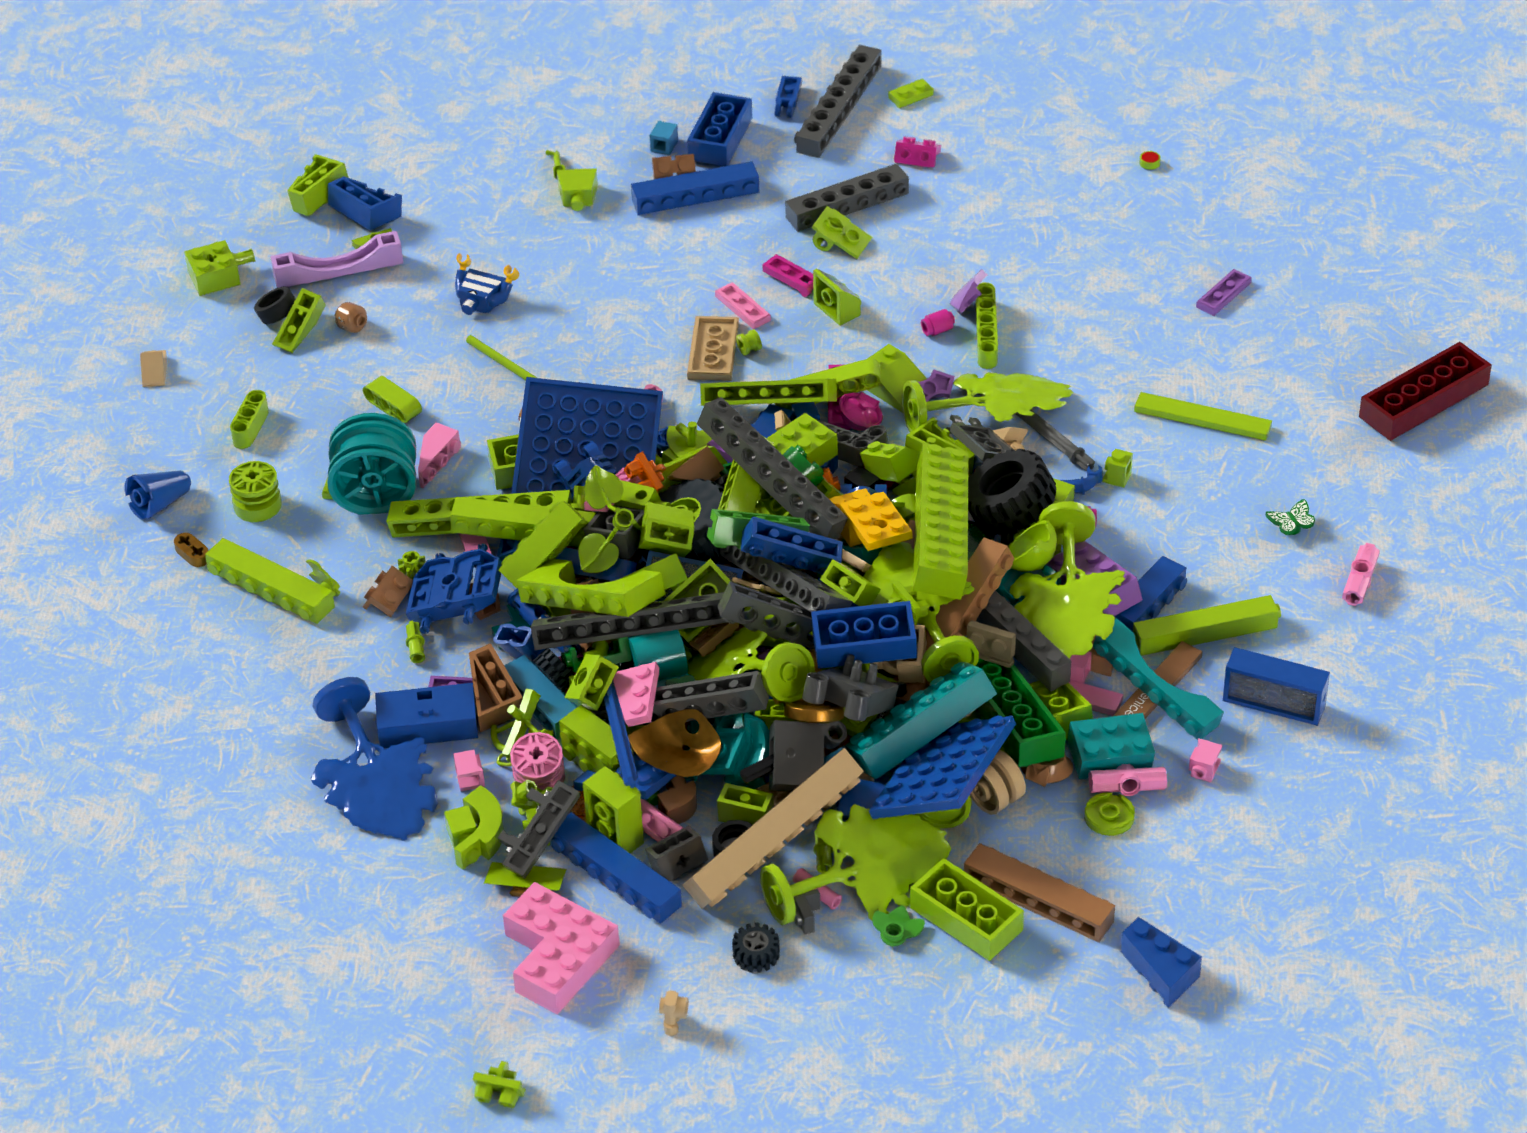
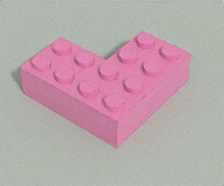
M536 882L503 915L505 935L533 950L513 971L515 992L557 1015L620 946L618 925Z

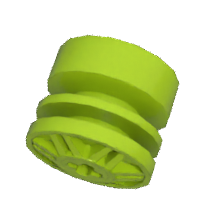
M249 461L240 464L230 473L229 486L232 494L233 508L236 515L242 520L262 522L271 519L281 509L282 500L278 488L277 472L273 466L262 461Z

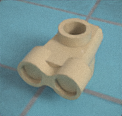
M672 990L667 991L665 998L661 997L659 1003V1013L664 1014L665 1019L663 1022L664 1032L669 1036H674L678 1033L679 1027L677 1022L681 1018H687L689 1004L688 997H679L678 992Z

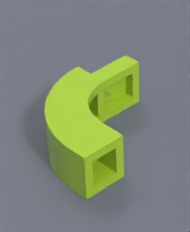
M482 785L463 798V805H469L473 819L478 825L475 832L454 848L456 865L463 870L471 863L476 862L481 855L490 860L502 844L500 839H498V836L504 829L501 806L496 797Z

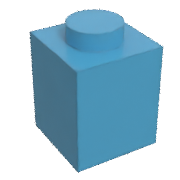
M658 121L649 135L650 151L670 155L678 142L677 124Z

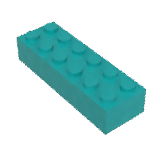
M967 662L955 664L950 669L951 672L945 676L935 678L930 683L931 686L925 690L915 692L910 697L911 700L892 708L891 714L872 722L870 728L865 732L852 736L850 742L845 745V748L865 774L874 779L879 778L997 695L984 670Z

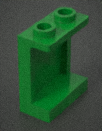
M628 636L611 639L613 650L608 651V655L602 657L613 664L632 661ZM563 646L564 652H561L562 662L570 671L577 673L583 657L577 658L575 647Z

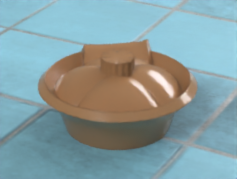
M1065 755L1052 761L1023 766L1021 770L1025 774V779L1045 787L1047 783H1056L1069 777L1073 771V763Z

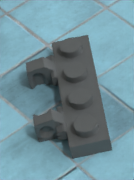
M559 780L551 792L546 790L542 794L531 788L526 797L528 801H534L538 805L537 812L524 832L520 833L518 837L514 835L509 836L504 829L498 836L500 842L508 847L506 850L508 855L502 865L525 879L581 794Z

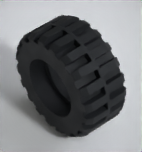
M1011 449L1006 450V453L995 454V457L983 461L984 464L977 466L974 469V473L969 475L968 511L983 532L995 536L997 534L1007 536L1008 533H1019V530H1026L1032 523H1037L1041 512L1054 503L1056 483L1042 458L1029 450L1017 449L1015 451Z

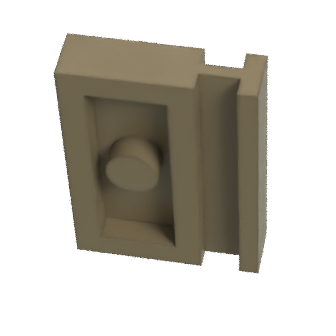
M971 620L967 625V638L972 640L979 652V659L1011 668L1015 661L1013 656L1015 655L1016 634Z

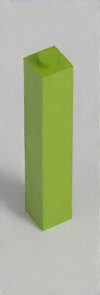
M1267 595L1134 622L1133 633L1140 655L1144 656L1173 650L1181 641L1192 646L1276 629L1278 618L1281 617V609L1279 604H1275L1272 596Z

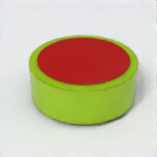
M1145 151L1140 155L1139 164L1144 169L1153 170L1160 166L1161 157L1157 152Z

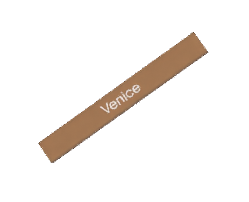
M1181 641L1154 672L1167 683L1176 686L1202 658L1203 651ZM1138 688L1113 716L1143 713L1146 719L1158 705L1153 703Z

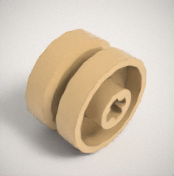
M999 750L971 792L970 797L984 812L990 815L997 814L1005 809L1009 803H1014L1026 793L1024 777L1014 760L1005 752Z

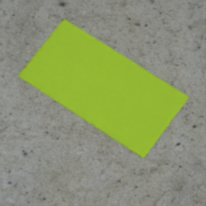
M492 862L484 884L529 888L536 882L549 890L559 891L567 869L533 866L527 877L523 879L506 869L502 863Z

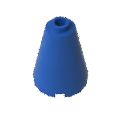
M181 470L132 475L125 481V495H130L132 501L128 503L129 507L139 519L151 518L190 490L191 479L188 474Z

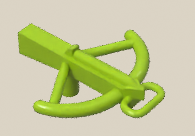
M525 689L519 709L515 705L508 707L507 712L516 720L499 728L496 725L491 727L492 743L499 751H502V754L497 758L499 766H512L510 752L514 743L525 735L527 728H530L533 733L539 732L530 722L540 699V695L533 689ZM512 727L507 742L503 745L498 740L497 734ZM542 729L541 733L547 734V730ZM502 757H506V761L509 763L500 762Z

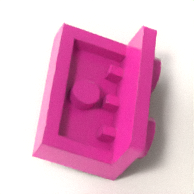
M904 136L903 139L896 141L894 162L933 168L935 167L936 155L941 152V145L936 144L935 140L924 139L923 142H918L914 137Z

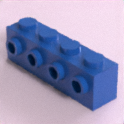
M753 516L742 531L741 551L752 556L763 557L777 563L788 564L798 569H806L823 575L832 559L840 563L842 562L843 542Z

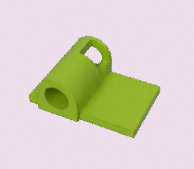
M828 206L811 227L816 231L812 241L817 249L829 251L835 244L856 259H858L873 237L850 222L851 220ZM824 240L828 243L826 247L821 246Z

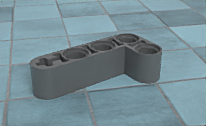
M817 420L837 434L838 460L852 465L865 467L860 453L867 449L870 443L879 441L880 443L889 444L887 431L884 426H871L863 433L857 434Z

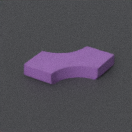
M934 369L928 379L918 382L924 391L926 402L938 397L949 398L955 376Z

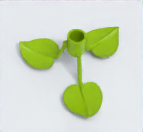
M597 465L591 469L586 478L584 487L585 499L594 509L600 510L607 505L616 514L612 521L614 529L607 539L599 533L588 534L582 539L578 555L581 570L586 573H600L615 564L619 556V549L610 541L618 530L625 531L631 525L640 531L642 528L634 520L633 513L629 509H620L611 505L621 500L624 492L623 484L616 475Z

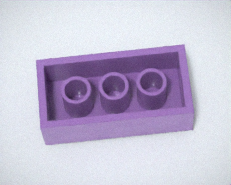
M1086 541L1074 544L1076 567L1082 569L1086 575L1114 572L1116 570L1125 572L1123 576L1125 580L1121 583V586L1116 585L1109 593H1116L1122 601L1118 605L1109 604L1103 610L1104 614L1116 616L1142 601L1136 576ZM1063 552L1055 555L1046 564L1055 570L1056 573L1062 567ZM1064 574V575H1062V576L1060 577V579H1061V584H1060V585H1065V584H1066V582H1067L1066 574ZM1076 574V579H1079V574Z

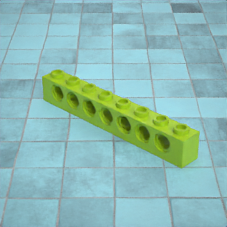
M570 490L464 497L551 508L562 500L569 504L573 503ZM456 497L392 501L386 520L392 538L456 534L451 533L450 517Z

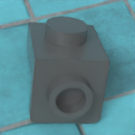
M818 889L794 896L796 906L794 921L797 926H801L805 935L815 932L814 914L812 911L820 909V892Z

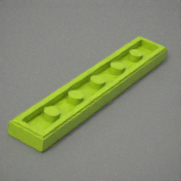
M1140 392L1134 406V412L1265 441L1272 427V420Z

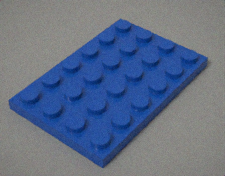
M995 716L985 720L973 719L969 722H957L908 756L896 769L892 778L869 809L872 819L962 808L1015 727L1016 723L1013 716Z

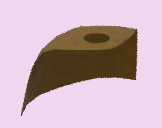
M686 709L670 713L628 735L632 749L641 760L660 770L683 777L697 776L710 769L721 750V741L716 730L706 717L696 709ZM690 718L697 720L699 723V731L695 734H691L685 729V722ZM682 745H687L690 749L685 751L682 749Z

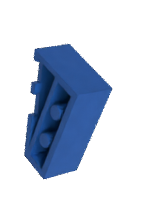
M341 177L328 183V205L370 231L402 216L401 194L396 193L395 196L384 193L382 188L377 190L367 188L366 183L347 177Z
M1137 917L1122 932L1121 953L1139 974H1143L1149 981L1150 988L1159 993L1164 999L1163 1003L1167 1008L1200 977L1202 956L1140 917Z

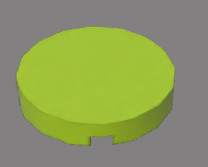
M1112 792L1096 794L1088 800L1084 819L1087 826L1094 832L1115 836L1123 834L1131 828L1134 823L1135 808L1132 802L1125 796L1120 794L1116 796L1112 795Z

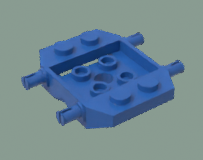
M481 543V545H478V549L463 552L453 558L445 557L442 553L438 555L437 553L435 559L427 560L414 576L406 615L409 620L421 623L419 629L421 633H429L430 625L434 621L464 615L463 622L469 625V622L472 624L475 612H479L496 602L501 572L498 569L502 566V562L498 557L487 552L488 546ZM477 566L472 593L470 594L469 587L473 579V568Z

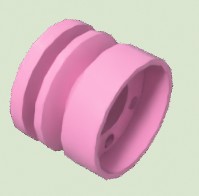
M535 732L520 737L514 743L510 752L514 781L523 783L525 780H531L535 782L537 788L542 790L548 786L554 787L558 780L564 783L565 769L562 747L557 739L546 733Z

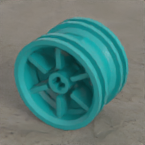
M362 413L347 418L335 427L329 441L328 454L330 464L327 483L330 495L339 506L358 515L381 514L389 512L392 501L411 500L416 488V439L405 423L386 414Z

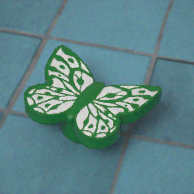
M1305 499L1297 502L1290 512L1266 511L1265 516L1274 525L1279 526L1280 531L1285 535L1298 534L1301 528H1311L1315 523V517L1309 514V506Z

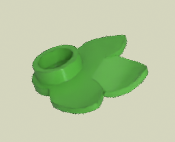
M903 905L897 907L888 915L881 911H875L872 918L873 926L881 932V940L889 946H899L907 938L917 937L923 931L925 924L924 919L910 920L909 914Z

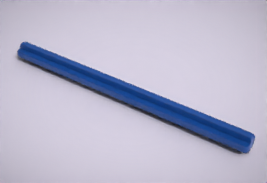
M612 680L604 696V703L624 785L634 788L636 787L635 784L639 782L622 710L614 681Z

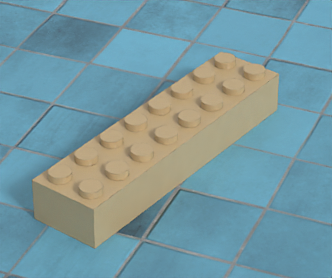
M845 748L842 749L682 886L701 908L708 904L712 908L728 895L725 891L727 888L732 891L747 879L746 872L751 875L767 862L763 857L766 856L769 859L785 846L783 840L788 843L804 830L802 824L807 827L823 814L821 808L827 810L842 798L840 792L844 795L861 781L858 776L864 772L863 769Z

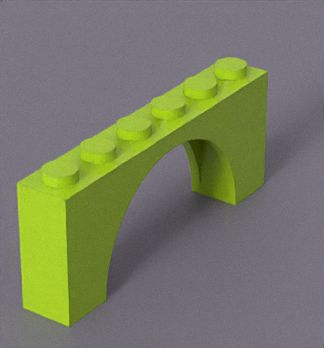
M553 559L516 580L522 603L629 617L666 595L661 572L642 570L634 575L611 582L578 585L576 584L572 561Z

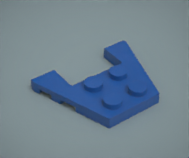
M633 750V758L639 782L635 786L641 794V799H648L676 775L646 763ZM618 767L615 772L622 777L621 769ZM587 770L573 781L574 789L583 791V782L594 775L595 772Z

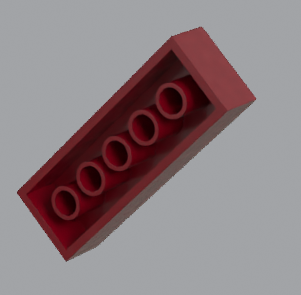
M1459 341L1361 397L1359 418L1391 441L1489 385L1492 364Z

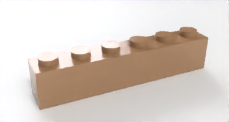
M979 843L964 862V871L1010 902L1096 942L1101 941L1114 923V904L1105 899L1098 898L1083 889L1074 887L1059 878L1050 876L1038 868L1026 865L1016 858L1002 854L994 848Z

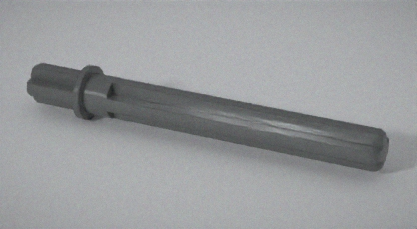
M1030 410L1034 413L1032 416L1020 415L1018 412L1015 413L1068 456L1071 463L1079 465L1085 471H1087L1089 466L1091 470L1094 468L1095 461L1085 453L1082 447H1077L1034 411Z

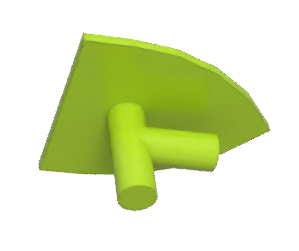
M693 421L688 423V427L683 423H679L677 426H669L666 434L667 444L677 458L707 446V443L712 440L707 434L698 431L697 423Z

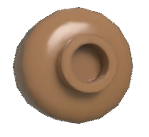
M345 302L337 308L335 322L339 328L357 333L364 328L367 322V312L360 305Z

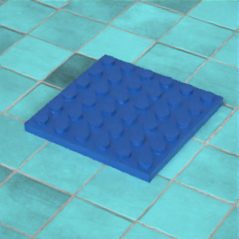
M526 377L511 494L567 490L556 474L553 465L564 459L573 470L580 462L587 458L582 447L592 441L606 456L607 461L611 463L612 468L617 473L632 462L640 452L645 454L648 461L654 460L655 462L663 391Z

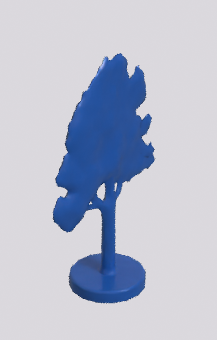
M358 677L337 679L318 691L313 699V709L318 718L326 722H337L346 719L356 741V750L342 761L338 759L320 760L311 777L312 783L320 789H324L327 784H331V790L324 797L325 803L336 806L339 810L343 809L344 817L348 818L353 826H358L360 829L371 831L374 834L381 833L386 836L407 840L408 835L421 832L425 824L422 818V810H430L433 813L438 805L435 787L432 785H419L423 774H431L434 769L425 762L418 764L421 753H426L428 745L424 744L425 739L422 737L414 738L412 741H406L398 745H392L387 749L371 743L357 716V713L370 700L371 692L365 680ZM374 751H379L380 755H376ZM364 752L368 759V764L359 766L357 759Z

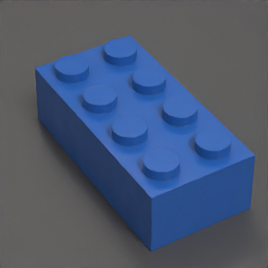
M712 92L687 139L688 154H694V160L699 163L728 166L752 120V98Z
M910 601L811 611L812 632L818 669L844 666L848 654L854 655V662L860 660L862 664L917 658V638Z

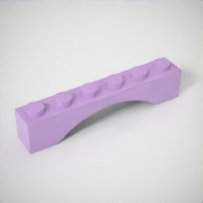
M397 231L377 234L358 249L336 257L311 258L293 252L270 256L277 288L283 286L291 287L403 264L401 242Z

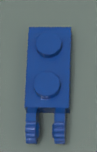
M781 77L775 99V117H780L782 106L787 107V118L793 117L794 107L797 105L802 86V77Z

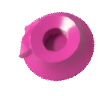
M864 392L846 393L839 401L842 411L841 417L846 425L858 431H865L871 426L880 425L883 420L882 411L878 406L880 401Z

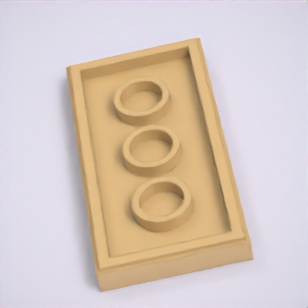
M695 316L687 379L732 380L739 317Z

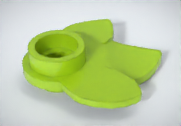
M311 559L307 560L306 562L313 570L309 576L316 583L332 590L333 597H338L340 595V585L338 582L331 578L318 562Z

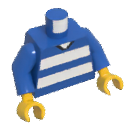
M461 253L457 254L456 260L460 265V269L456 273L455 290L456 296L460 298L461 309L465 314L472 315L474 311L486 314L494 307L507 301L513 286L511 284L512 281L519 278V271L516 268L512 272L510 265L505 266L503 272L507 278L471 268L466 271V268L471 265V258L467 254V259L461 262L462 255Z

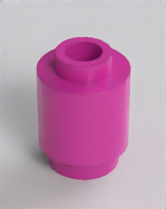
M942 309L926 315L921 320V327L926 336H935L953 329L955 318L952 312Z

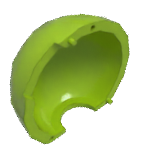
M1043 520L1032 525L1017 536L1008 546L1014 557L1012 569L1023 573L1039 570L1053 558L1057 546V535L1050 521Z

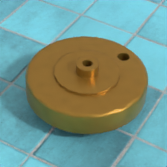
M799 699L794 702L784 703V715L789 719L810 723L836 722L844 718V707L824 700L823 704H813Z

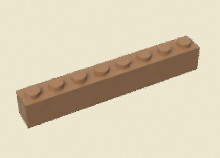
M987 538L982 539L968 561L966 581L972 583L971 586L975 588L974 591L963 595L961 600L955 599L947 605H941L939 613L936 615V622L944 637L953 635L966 636L969 622L971 620L976 621L981 611L987 606L991 595L999 587L1003 576L1012 567L1014 557L1007 545ZM925 629L927 651L932 644H934V641L931 635L929 634L928 630ZM895 676L893 680L899 682L898 676ZM924 676V683H906L907 694H904L903 697H896V706L905 704L911 700L910 697L915 692L925 690L931 686L926 677Z

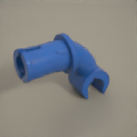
M1098 465L1099 470L1093 472L1089 466L1087 468V478L1081 477V479L1060 481L1075 485L1074 493L1085 495V492L1103 481L1102 467Z

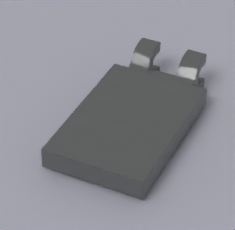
M957 415L950 416V420L953 423L951 427H946V429L982 461L995 457V454L1006 453V450H1014L990 428L983 427L977 418L970 417L968 422L971 425H965L961 417Z

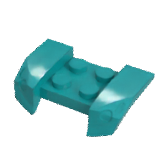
M745 713V728L715 729L720 737L721 750L711 768L700 775H734L738 781H742L740 776L742 769L769 756V729L764 721ZM697 720L689 721L687 726L689 733L695 734L699 731ZM685 745V749H684V750H685V751H688V750L690 749V747H688L687 745ZM699 775L684 778L686 781H696Z

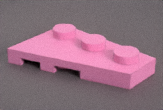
M656 662L617 671L613 678L623 718L628 727L651 722L660 670Z

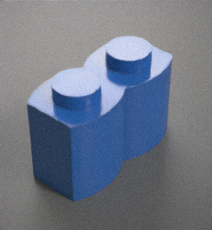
M502 624L493 638V641L515 659L525 655L530 661H533L545 650H535L532 631L527 626L517 628L513 624Z

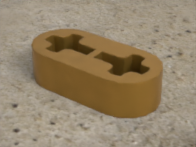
M181 533L174 538L175 551L190 565L202 567L207 564L205 554L208 552V548L190 533Z

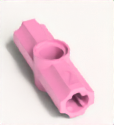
M1366 543L1365 545H1360L1356 558L1352 562L1351 572L1342 595V599L1348 605L1356 606L1357 604H1362L1367 588L1371 585L1372 574L1380 554V550L1374 544Z
M1123 764L1117 767V769L1091 770L1088 776L1090 793L1121 792L1125 796H1134L1139 791L1165 790L1167 788L1165 767L1134 768L1130 764Z

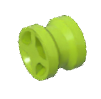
M752 329L745 335L739 334L736 336L737 346L742 355L750 354L752 350H761L762 343L756 330Z

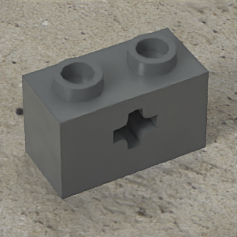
M690 826L645 849L651 868L668 881H673L678 876L708 861L701 836Z

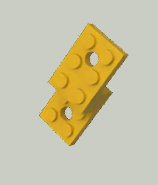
M865 488L829 498L848 517L841 535L850 547L863 544L868 551L913 539L911 528L884 492L870 495Z

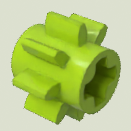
M416 551L404 553L402 559H398L399 571L413 580L414 576L425 564V556H420Z

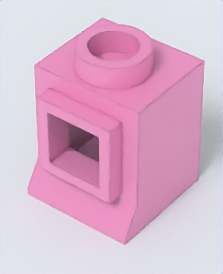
M1198 738V745L1195 747L1189 761L1191 777L1212 782L1221 763V758H1218L1222 750V745Z
M474 750L453 753L460 791L476 789L480 785L485 787L479 754L475 755Z

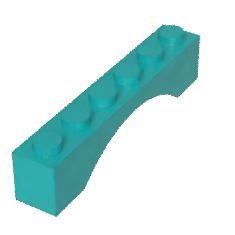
M1117 618L1114 621L1113 632L1105 640L1096 635L1093 648L1097 654L1104 657L1118 672L1127 677L1135 687L1143 691L1153 703H1156L1170 718L1177 721L1188 734L1193 735L1197 740L1198 738L1203 739L1219 726L1224 711L1207 696L1181 690L1159 677L1140 655L1134 633Z

